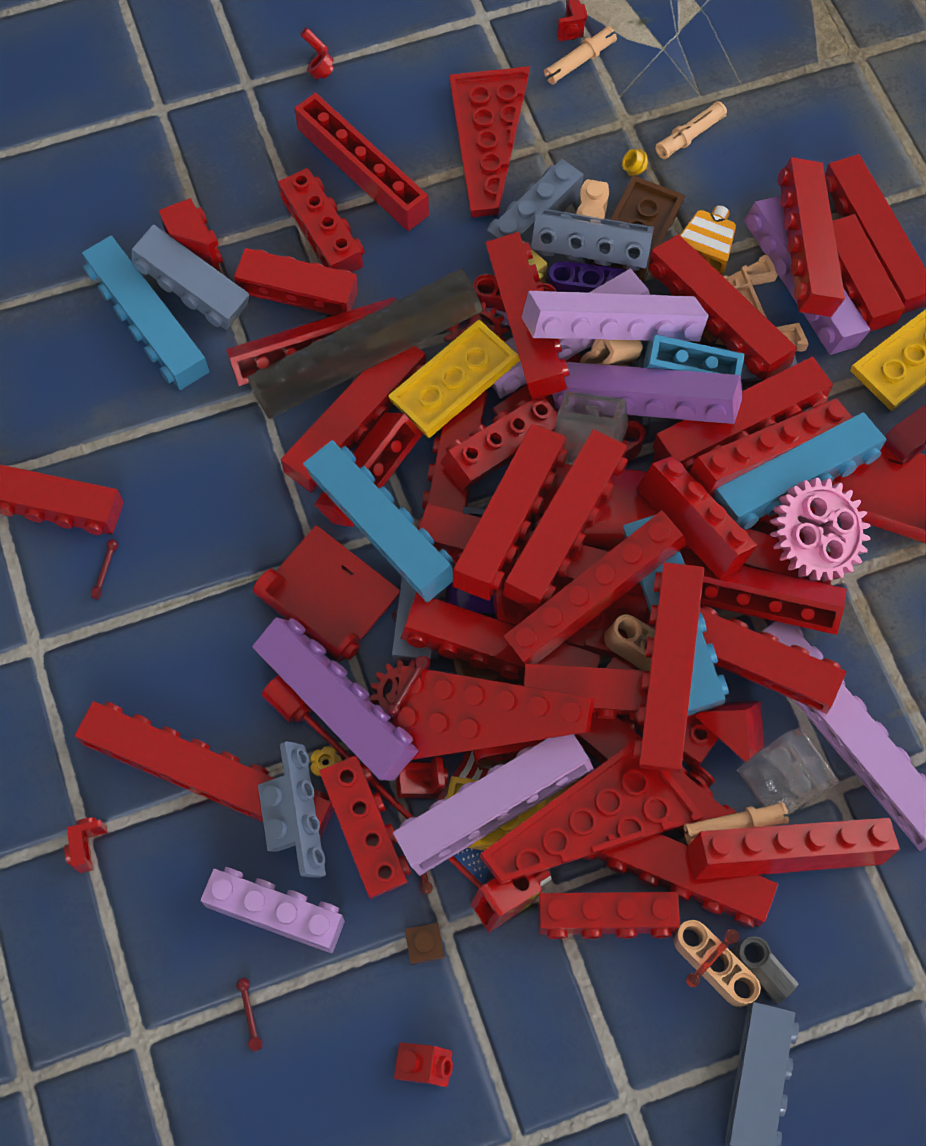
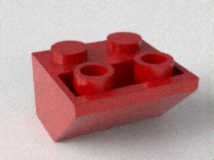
M189 198L158 210L165 233L221 273L219 264L223 262V259L217 248L219 244L212 229L208 230L206 226L208 222L201 207L196 208L192 199Z

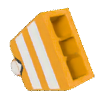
M715 206L712 214L703 210L697 211L680 236L723 276L736 224L728 220L730 212L726 207Z

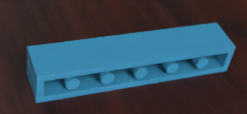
M112 235L82 252L86 262L82 266L91 281L95 279L100 285L97 287L106 301L110 299L115 304L113 309L119 319L129 322L130 326H128V329L137 342L140 340L146 345L144 350L153 363L159 362L162 366L159 370L169 384L174 382L177 388L182 390L210 372L204 355L142 274L134 267L132 261Z
M863 412L716 488L712 498L726 510L728 515L744 530L749 529L758 522L759 518L767 514L768 516L776 514L773 509L783 505L779 498L788 494L787 489L798 486V483L805 480L809 482V480L819 478L820 481L831 479L832 482L834 478L840 475L846 477L864 462L868 465L878 459L881 455L880 450L887 439Z
M331 440L303 463L310 477L423 600L428 603L453 582L452 566L455 562L444 549L439 552L432 545L435 543L433 538L423 527L418 530L412 524L414 519L403 506L398 509L393 504L395 499L384 486L378 488L373 483L375 478L365 466L359 468L354 463L356 458L346 446L340 448Z
M654 516L623 525L624 538L629 537ZM680 551L669 558L666 563L684 564ZM663 564L640 581L650 614L652 604L659 605L660 592H654L656 572L663 571ZM701 612L699 613L688 716L724 705V695L729 694L723 674L717 676L713 665L718 662L713 644L706 645L702 632H706L707 628Z

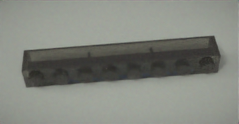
M463 268L372 314L366 315L353 324L341 328L319 341L313 342L309 346L284 357L282 360L258 370L256 373L248 376L247 379L255 398L268 419H271L482 312L483 308L471 281Z

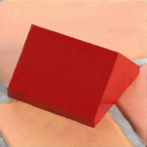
M761 701L725 702L724 705L700 711L695 716L745 762L749 761L765 747Z

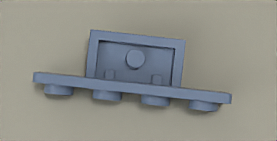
M285 741L280 743L284 776L258 785L267 851L278 852L296 846L300 875L320 878L326 875L324 866L325 855L320 842V824L316 816L313 799L314 788L311 784L308 768L309 757L304 745Z

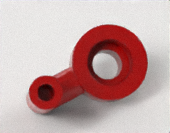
M306 27L302 30L300 36L317 52V55L309 63L307 72L315 80L325 79L334 69L332 66L334 59L328 54V47Z

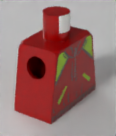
M547 869L500 884L494 878L479 888L470 905L488 933H490L533 904L542 892L541 886L551 880V875Z

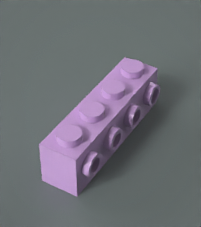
M225 867L224 871L213 869L200 900L206 908L333 954L345 922L343 916L338 914V907L320 901L319 906L306 902L307 896L293 890H288L287 894L280 893L274 890V884L259 878L256 879L255 883L242 879L244 876L242 872L229 867Z

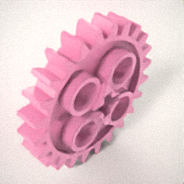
M819 478L809 480V482L805 480L798 483V486L787 489L788 494L779 498L783 505L773 509L779 517L770 520V523L778 526V530L770 533V535L778 537L780 540L773 547L774 549H783L784 553L779 559L781 561L790 559L791 562L788 570L799 568L798 577L800 578L809 575L810 581H817L821 578L822 582L830 581L832 578L834 580L843 578L844 574L854 571L852 565L862 563L858 554L867 553L868 551L862 545V542L870 540L868 535L863 534V529L869 528L870 524L863 523L861 520L867 512H858L857 507L860 505L861 500L852 502L850 498L853 491L849 490L842 493V483L832 486L831 479L820 481ZM810 503L815 508V515L812 513L810 509ZM837 517L841 521V528L837 524ZM799 532L804 536V543L800 540ZM826 546L830 548L831 556L827 554Z

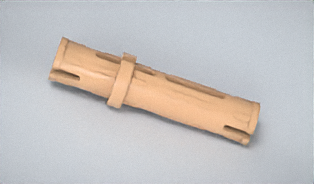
M606 26L592 38H585L582 41V45L559 61L545 68V77L555 72L547 81L554 85L588 59L598 57L601 50L616 42V34L605 38L614 30Z
M716 101L685 125L673 129L670 136L656 144L655 149L659 157L667 159L680 148L688 147L691 144V140L726 117L727 109L725 105L720 101Z
M783 802L757 809L753 806L746 807L744 812L684 824V831H688V833H685V838L689 845L700 831L788 824L789 817H784V814H788V811Z

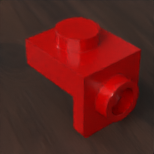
M566 0V17L558 19L556 36L558 41L574 40L584 36V26L587 20L585 4H581L580 0Z
M435 756L430 763L409 762L396 777L397 798L435 799L448 783V771L446 767H443V758Z
M93 817L83 818L76 821V825L67 827L69 844L64 846L65 859L67 864L72 865L79 873L93 870L89 838L108 833L107 826L101 820Z
M399 1042L394 1079L441 1087L448 1086L449 1077L453 1070L451 1050L431 1045Z

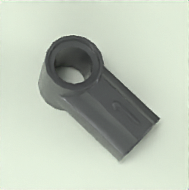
M756 936L748 937L739 941L734 946L732 953L756 976L761 989L775 1005L786 999L799 985L770 952V947L762 938ZM747 944L755 947L758 952V959L755 963L749 962L744 955V949Z

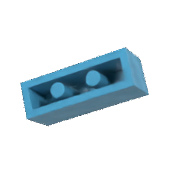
M654 335L647 344L643 368L741 375L745 354Z

